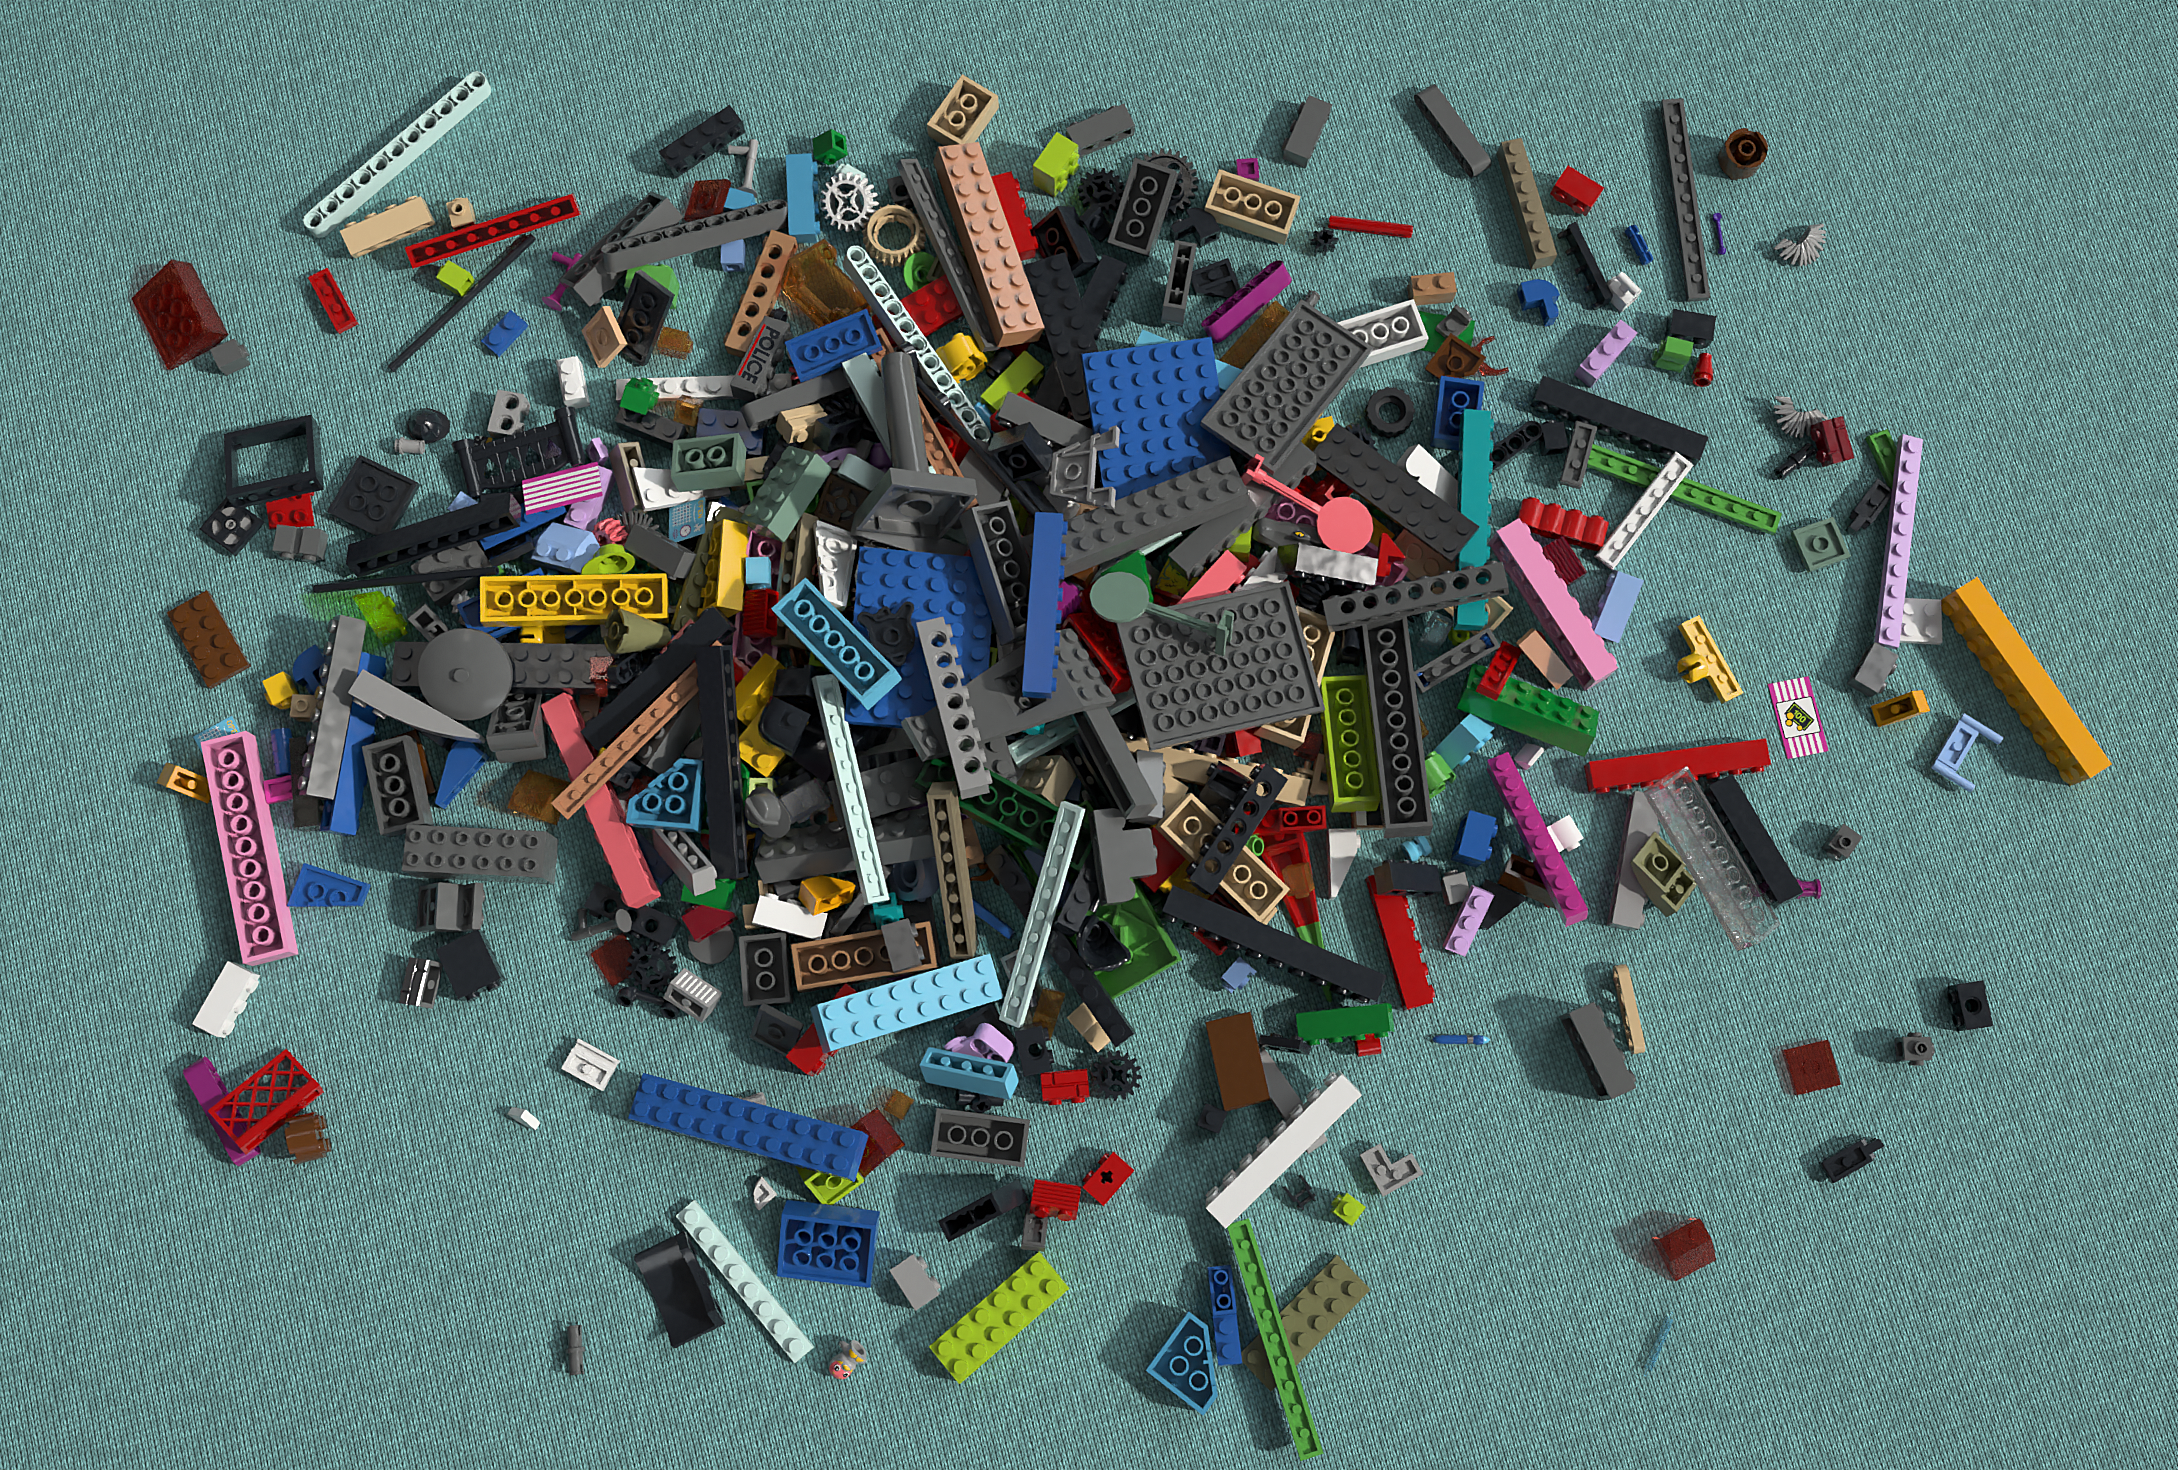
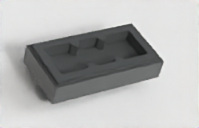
M1026 1203L1021 1249L1044 1252L1048 1216L1040 1218L1035 1214H1031V1203Z

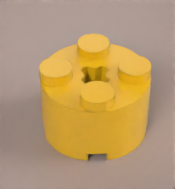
M963 333L954 335L951 339L952 341L935 351L957 384L960 383V379L965 378L968 381L976 377L986 367L984 362H987V358L981 352L976 339L973 336H964Z

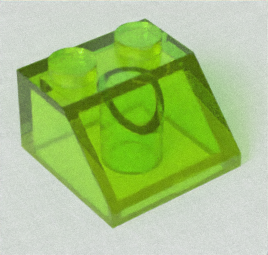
M380 590L357 594L352 597L384 647L408 634L404 627L407 625V622L401 613L396 615L393 610L396 605L389 595L385 597Z

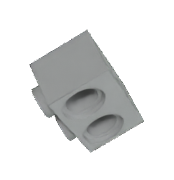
M498 389L487 429L492 438L501 439L525 430L523 422L525 415L529 414L530 403L524 394ZM517 403L514 409H508L511 404ZM506 424H512L510 429L503 430Z

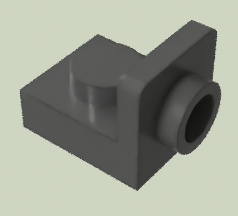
M1456 304L1452 311L1436 326L1435 330L1445 339L1450 333L1458 337L1469 326L1472 318L1465 308H1460Z

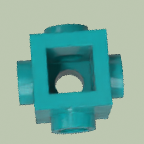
M895 892L888 893L889 900L873 903V909L869 910L871 923H876L877 930H881L883 925L897 922L904 918L902 904L897 905Z

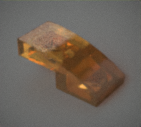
M1043 987L1032 1023L1041 1021L1042 1028L1047 1027L1049 1039L1051 1040L1065 993Z

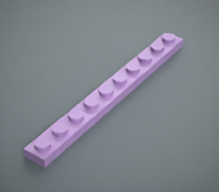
M1905 434L1898 437L1874 642L1891 649L1899 648L1923 444V439Z

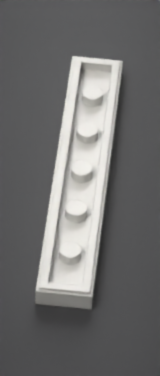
M1674 452L1594 557L1613 570L1693 467V464L1679 453Z

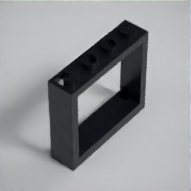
M312 414L224 434L226 497L235 509L324 490L320 428ZM306 435L309 471L239 486L238 449Z

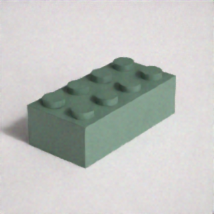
M788 446L782 453L776 466L770 471L764 484L759 488L750 505L745 509L741 520L757 534L785 542L832 468L817 453Z

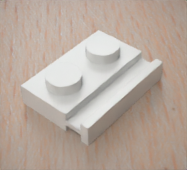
M578 1039L561 1069L604 1091L620 1060Z

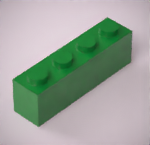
M1389 1003L1296 1013L1298 1037H1302L1304 1039L1303 1042L1310 1046L1320 1045V1040L1328 1039L1329 1043L1343 1042L1342 1038L1351 1037L1352 1041L1365 1040V1035L1374 1034V1038L1388 1037V1033L1395 1032L1392 1006Z

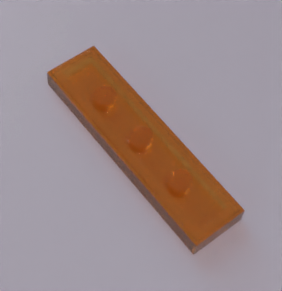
M1275 300L1219 361L1242 369L1262 348L1290 312Z

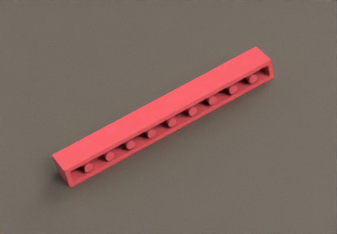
M562 693L541 705L544 712L542 717L552 730L551 738L559 746L561 751L559 756L562 762L567 765L569 769L568 777L573 782L597 759L599 753L580 732L585 728V722L574 697ZM608 780L584 803L587 811L585 815L589 823L593 824L596 831L594 832L595 839L602 845L604 850L603 857L613 870L612 878L620 886L622 901L628 907L638 909L660 897L661 894L632 828L626 823L627 817L614 787Z

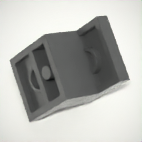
M437 882L419 886L416 932L464 933L481 930V925L484 921L482 913V903L485 899L484 883L463 885Z

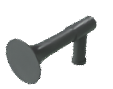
M586 908L577 909L579 930L572 932L571 938L576 942L614 928L628 932L632 926L631 917L626 910L619 909L614 919L588 927V910Z

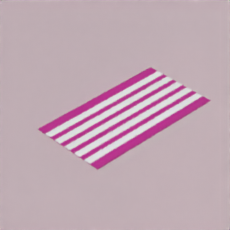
M598 462L522 480L526 515L603 496Z

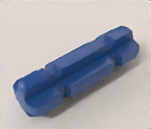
M1635 224L1626 228L1625 233L1628 238H1631L1630 243L1637 256L1640 255L1639 260L1641 264L1647 265L1652 262L1653 256L1650 251H1647L1649 248L1642 235L1638 234L1640 232Z

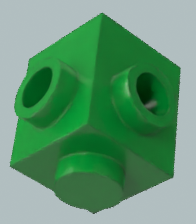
M833 129L812 139L814 158L824 164L832 165L848 155L846 136Z

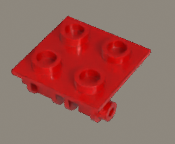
M314 492L266 502L269 528H276L277 525L295 527L315 526L311 496H314Z

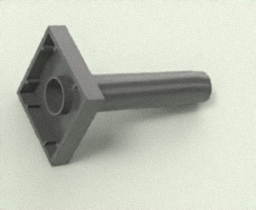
M904 352L889 353L881 359V378L892 468H889L855 512L856 530L940 540L977 496L976 481L972 478L929 473L912 359L909 354Z

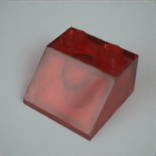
M878 1107L860 1118L850 1127L868 1135L858 1169L864 1178L905 1145Z
M1691 1217L1652 1238L1675 1282L1716 1260L1712 1239L1699 1217Z

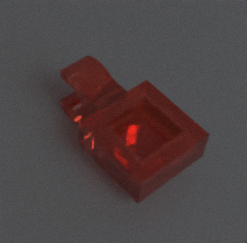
M613 656L590 657V681H596L595 693L598 694V697H607L608 695L607 681L609 680L607 669L614 662Z

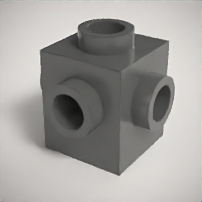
M1916 1032L1907 1033V1037L1895 1038L1896 1062L1909 1061L1910 1066H1923L1924 1061L1933 1060L1932 1056L1934 1055L1935 1048L1931 1042V1037H1922V1033Z

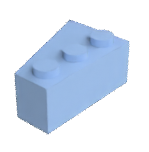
M1612 570L1606 583V590L1598 602L1599 610L1597 615H1594L1591 620V628L1595 634L1619 643L1644 580Z

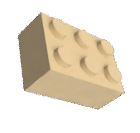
M962 74L927 123L928 136L944 146L974 143L998 110V95Z

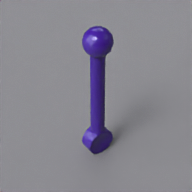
M1715 213L1712 220L1716 223L1719 243L1718 254L1724 255L1726 248L1723 246L1720 226L1722 215Z

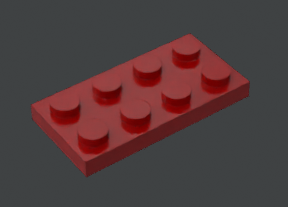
M946 274L899 300L924 337L964 315ZM888 311L890 314L895 315L894 312ZM877 315L871 316L877 330L883 329L892 348L897 347L898 345ZM900 329L902 332L908 333L905 329Z

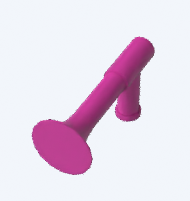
M555 251L552 255V261L567 265V272L583 255L576 253L573 259ZM559 283L550 296L542 297V301L550 308L561 311L560 300L566 288Z

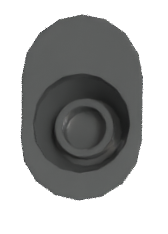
M757 787L752 790L744 801V814L748 821L758 825L770 837L780 838L786 835L791 825L790 815L786 808L770 789Z

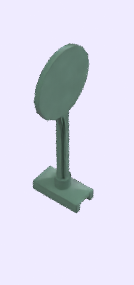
M1108 573L1099 578L1092 586L1090 593L1092 609L1099 617L1109 622H1130L1140 617L1144 612H1148L1206 632L1207 635L1215 637V654L1223 657L1226 641L1231 642L1233 612L1225 610L1219 624L1214 622L1208 623L1150 603L1147 586L1140 578L1131 573Z

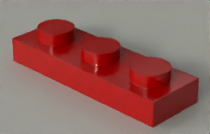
M328 267L308 277L339 334L359 324Z

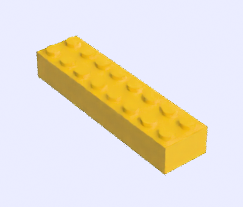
M666 573L480 577V622L484 627L605 625L607 617L613 609H624L659 624L669 623L668 578Z

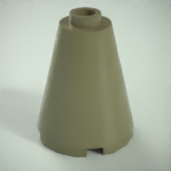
M613 609L605 622L608 636H604V643L609 653L622 654L662 649L671 640V633L667 626L624 609Z

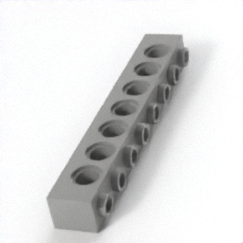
M943 616L916 623L961 799L989 793L988 784L992 783L989 769L984 770L983 763L987 762L984 749L978 748L977 741H981L978 727L973 728L971 722L975 720L972 706L967 707L966 699L970 698L967 686H962L960 679L964 678L961 664L956 665L955 658H958L956 645H951L949 638L953 637L950 624H945ZM936 642L944 643L942 646L939 647L933 646V644ZM943 662L949 663V665L946 667L938 666L940 663ZM947 683L955 684L951 688L944 687V685ZM955 703L960 705L957 709L949 708L950 705ZM959 724L966 726L963 730L955 729ZM965 745L972 747L969 751L960 750ZM969 767L977 768L973 773L966 772V769Z

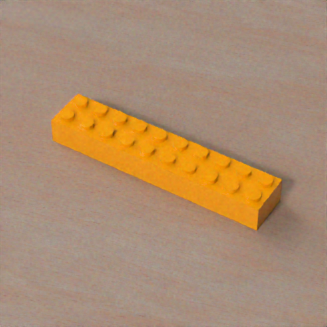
M1978 577L1941 600L1942 612L1949 616L1954 623L1955 630L1964 637L1968 648L1979 658L1982 668L1989 672L1995 686L2004 693L2008 704L2017 711L2020 721L2032 732L2033 739L2042 746L2046 752L2047 759L2057 767L2063 781L2071 786L2092 778L2112 765Z

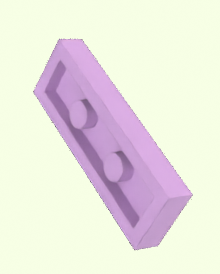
M1471 885L1444 941L1443 947L1445 949L1466 956L1494 897L1491 892Z

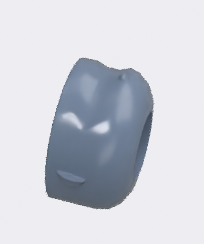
M936 857L890 864L894 867L888 875L890 885L895 894L904 901L917 900L924 902L926 898L934 895L940 886Z

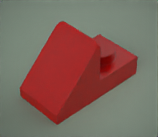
M1382 533L1379 538L1376 558L1378 559L1375 582L1382 583L1385 576L1389 577L1391 563L1403 564L1406 559L1387 533Z

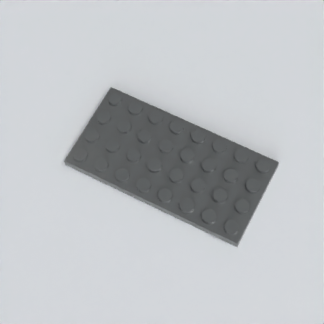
M1301 299L1202 419L1200 426L1249 460L1256 453L1264 457L1261 468L1273 476L1371 354L1374 347Z

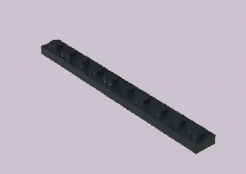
M999 845L983 859L1027 920L1036 890L1006 847ZM1051 928L1046 949L1115 1047H1119L1136 1034L1135 1030L1094 972H1090L1091 968L1083 963L1077 948L1070 938Z

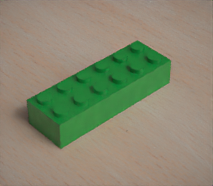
M1472 663L1462 685L1457 709L1582 757L1586 756L1595 739L1599 711L1511 677L1508 678L1497 701L1476 692L1487 667Z

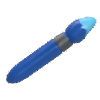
M1437 1035L1432 1039L1438 1044L1474 1043L1481 1045L1490 1041L1488 1037L1483 1035Z

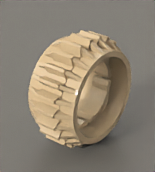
M888 204L885 207H880L872 216H868L870 220L864 223L865 229L862 232L866 251L870 253L871 258L876 259V263L882 262L883 266L889 265L891 268L894 266L901 267L912 254L921 252V249L925 248L926 231L922 221L919 219V214L913 213V209H907L905 205ZM894 221L906 224L910 228L912 235L906 247L891 251L879 244L877 235L879 234V229L884 224Z

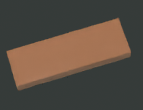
M1531 628L1516 642L1517 646L1556 690L1573 676L1571 671L1535 629Z

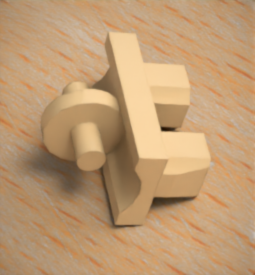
M1318 753L1315 756L1312 770H1310L1311 762L1305 761L1304 768L1296 769V773L1304 774L1305 779L1310 778L1307 796L1314 797L1316 794H1329L1328 782L1320 780L1321 773L1327 774L1324 754Z

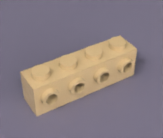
M411 196L405 199V203L399 206L397 204L390 205L384 209L385 212L378 215L377 213H372L365 216L364 221L346 224L344 226L345 229L340 230V233L351 256L358 258L435 225L436 223L425 200L421 196Z

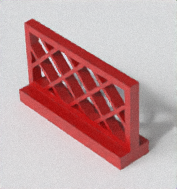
M285 1049L211 1107L208 1112L244 1154L247 1155L283 1126L286 1118L294 1117L324 1093V1091L295 1057ZM287 1057L291 1061L290 1071H277L278 1064ZM263 1075H272L270 1087L258 1086L259 1079ZM277 1075L289 1076L288 1087H275ZM294 1076H304L308 1080L301 1087H292ZM243 1091H252L251 1102H238L239 1094ZM257 1091H270L268 1103L255 1102ZM274 1091L287 1092L286 1099L283 1102L272 1103ZM224 1106H233L231 1118H220L217 1112ZM237 1107H250L248 1118H235ZM254 1107H267L266 1115L261 1119H253ZM234 1123H247L246 1131L237 1137L233 1133Z

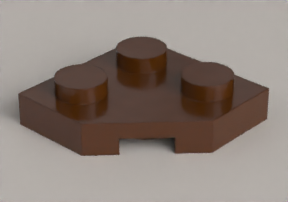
M1450 333L1425 367V371L1438 380L1441 376L1461 379L1474 377L1486 360V356Z

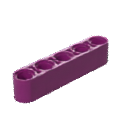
M1281 260L1270 263L1203 320L1201 326L1207 336L1212 337L1213 344L1225 340L1291 283L1292 278Z
M204 1056L184 1068L183 1074L234 1164L241 1166L261 1153L259 1145L245 1155L208 1112L211 1107L229 1094L212 1062ZM224 1106L217 1112V1115L220 1118H231L233 1106ZM237 1108L235 1118H243ZM234 1123L233 1133L239 1137L246 1131L247 1124Z

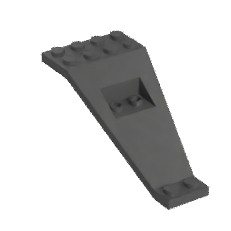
M1072 628L1056 630V632H1060V645L1055 646V655L1059 656L1058 669H1053V677L1057 678L1056 692H1052L1051 699L1023 697L1026 642L966 684L970 698L966 699L967 707L972 706L975 720L971 722L973 728L978 727L981 741H977L978 745L1077 712L1110 707L1116 702L1111 690ZM956 703L949 706V708L951 709H957L960 707V705ZM937 705L924 715L908 717L901 722L922 761L950 755ZM959 724L955 729L963 730L966 726ZM965 745L960 750L963 751L972 747Z

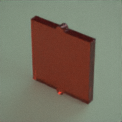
M624 933L619 934L609 942L605 941L603 946L591 953V956L611 987L616 986L626 978L629 979L628 976L632 972L626 970V967L629 964L627 960L632 955L634 949Z

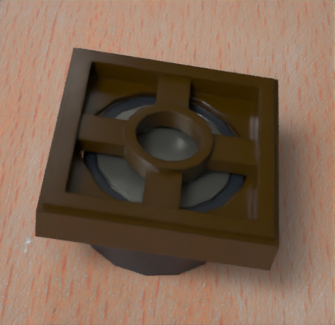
M829 474L814 516L851 532L854 514L871 491L834 474Z

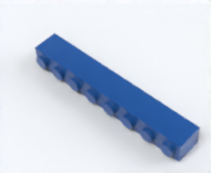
M1035 512L1022 688L1023 697L1051 699L1052 692H1056L1057 678L1053 677V669H1058L1059 656L1055 655V646L1060 645V632H1056V626L1061 624L1062 610H1058V602L1063 601V588H1059L1060 579H1064L1065 566L1061 565V557H1066V543H1062L1063 535H1067L1068 521H1064L1063 513Z
M361 652L357 677L364 669L383 680L387 670L385 665L386 658ZM353 699L335 796L333 800L324 801L319 830L342 836L356 835V831L359 829V813L364 802L362 797L363 790L368 779L362 746L370 745L374 741L375 721L378 718V715L372 712L374 708L369 705L363 708L353 702Z

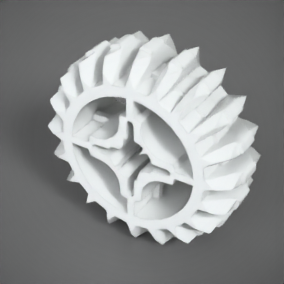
M847 172L846 175L839 173V179L833 176L831 177L832 183L826 182L825 185L829 190L821 191L823 195H826V198L820 199V202L826 203V207H822L821 210L828 211L825 219L833 218L830 225L835 226L838 223V230H843L845 227L846 232H851L853 227L855 231H859L860 226L865 228L864 223L870 220L868 216H871L870 214H874L876 211L872 207L879 203L873 201V197H876L878 194L870 192L874 186L872 184L866 186L868 179L863 178L861 180V174L853 176L852 172ZM847 183L856 186L849 193L839 189ZM861 195H863L864 198V207L860 204L859 201ZM835 197L839 201L838 209L835 207ZM847 198H851L850 203L852 204V206L847 205ZM849 211L859 214L854 220L843 218L844 214H848Z

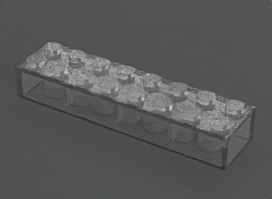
M1687 766L1667 774L1643 792L1736 951L1759 944L1781 925Z

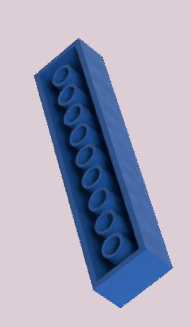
M646 1073L642 1074L628 1119L640 1124L855 1182L868 1139V1135L859 1130Z

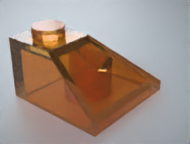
M528 769L515 786L507 808L514 813L557 826L561 813L551 803L571 782Z

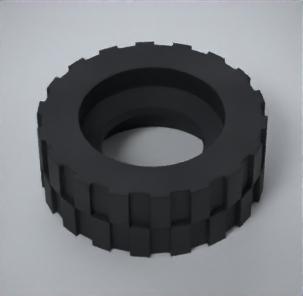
M1385 387L1382 390H1377L1375 394L1373 393L1365 408V421H1367L1368 428L1370 427L1374 434L1376 433L1380 437L1395 438L1400 434H1404L1406 429L1410 427L1415 409L1413 408V401H1411L1408 394L1404 393L1405 391L1395 387ZM1385 403H1393L1398 406L1400 417L1395 422H1385L1379 416V408Z

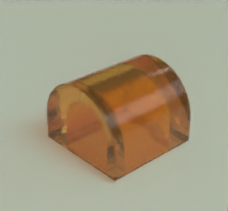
M894 1088L883 1109L904 1120L915 1100Z

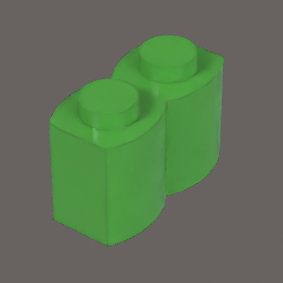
M1666 336L1664 340H1660L1658 348H1655L1652 353L1651 361H1654L1653 366L1680 373L1691 357L1694 343Z

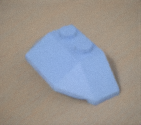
M552 522L533 538L535 549L525 553L522 561L570 575H582V567L589 560L593 559V555L600 548V545L594 534L590 531Z

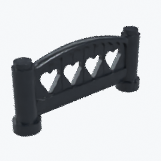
M563 407L553 411L555 422L476 447L473 439H462L451 444L453 453L457 454L467 495L472 499L480 498V495H483L486 489L522 486V480L554 473L569 463L573 468L585 465L584 461L586 459L575 421L577 417L575 407ZM549 440H551L561 449V455L559 457L553 456L550 460H547L545 454ZM530 446L541 456V461L537 464L533 462L530 466H526L525 459ZM511 453L520 462L521 466L518 470L512 469L507 473L505 471V464L508 454ZM490 459L500 468V474L498 476L492 475L489 479H486L484 473Z

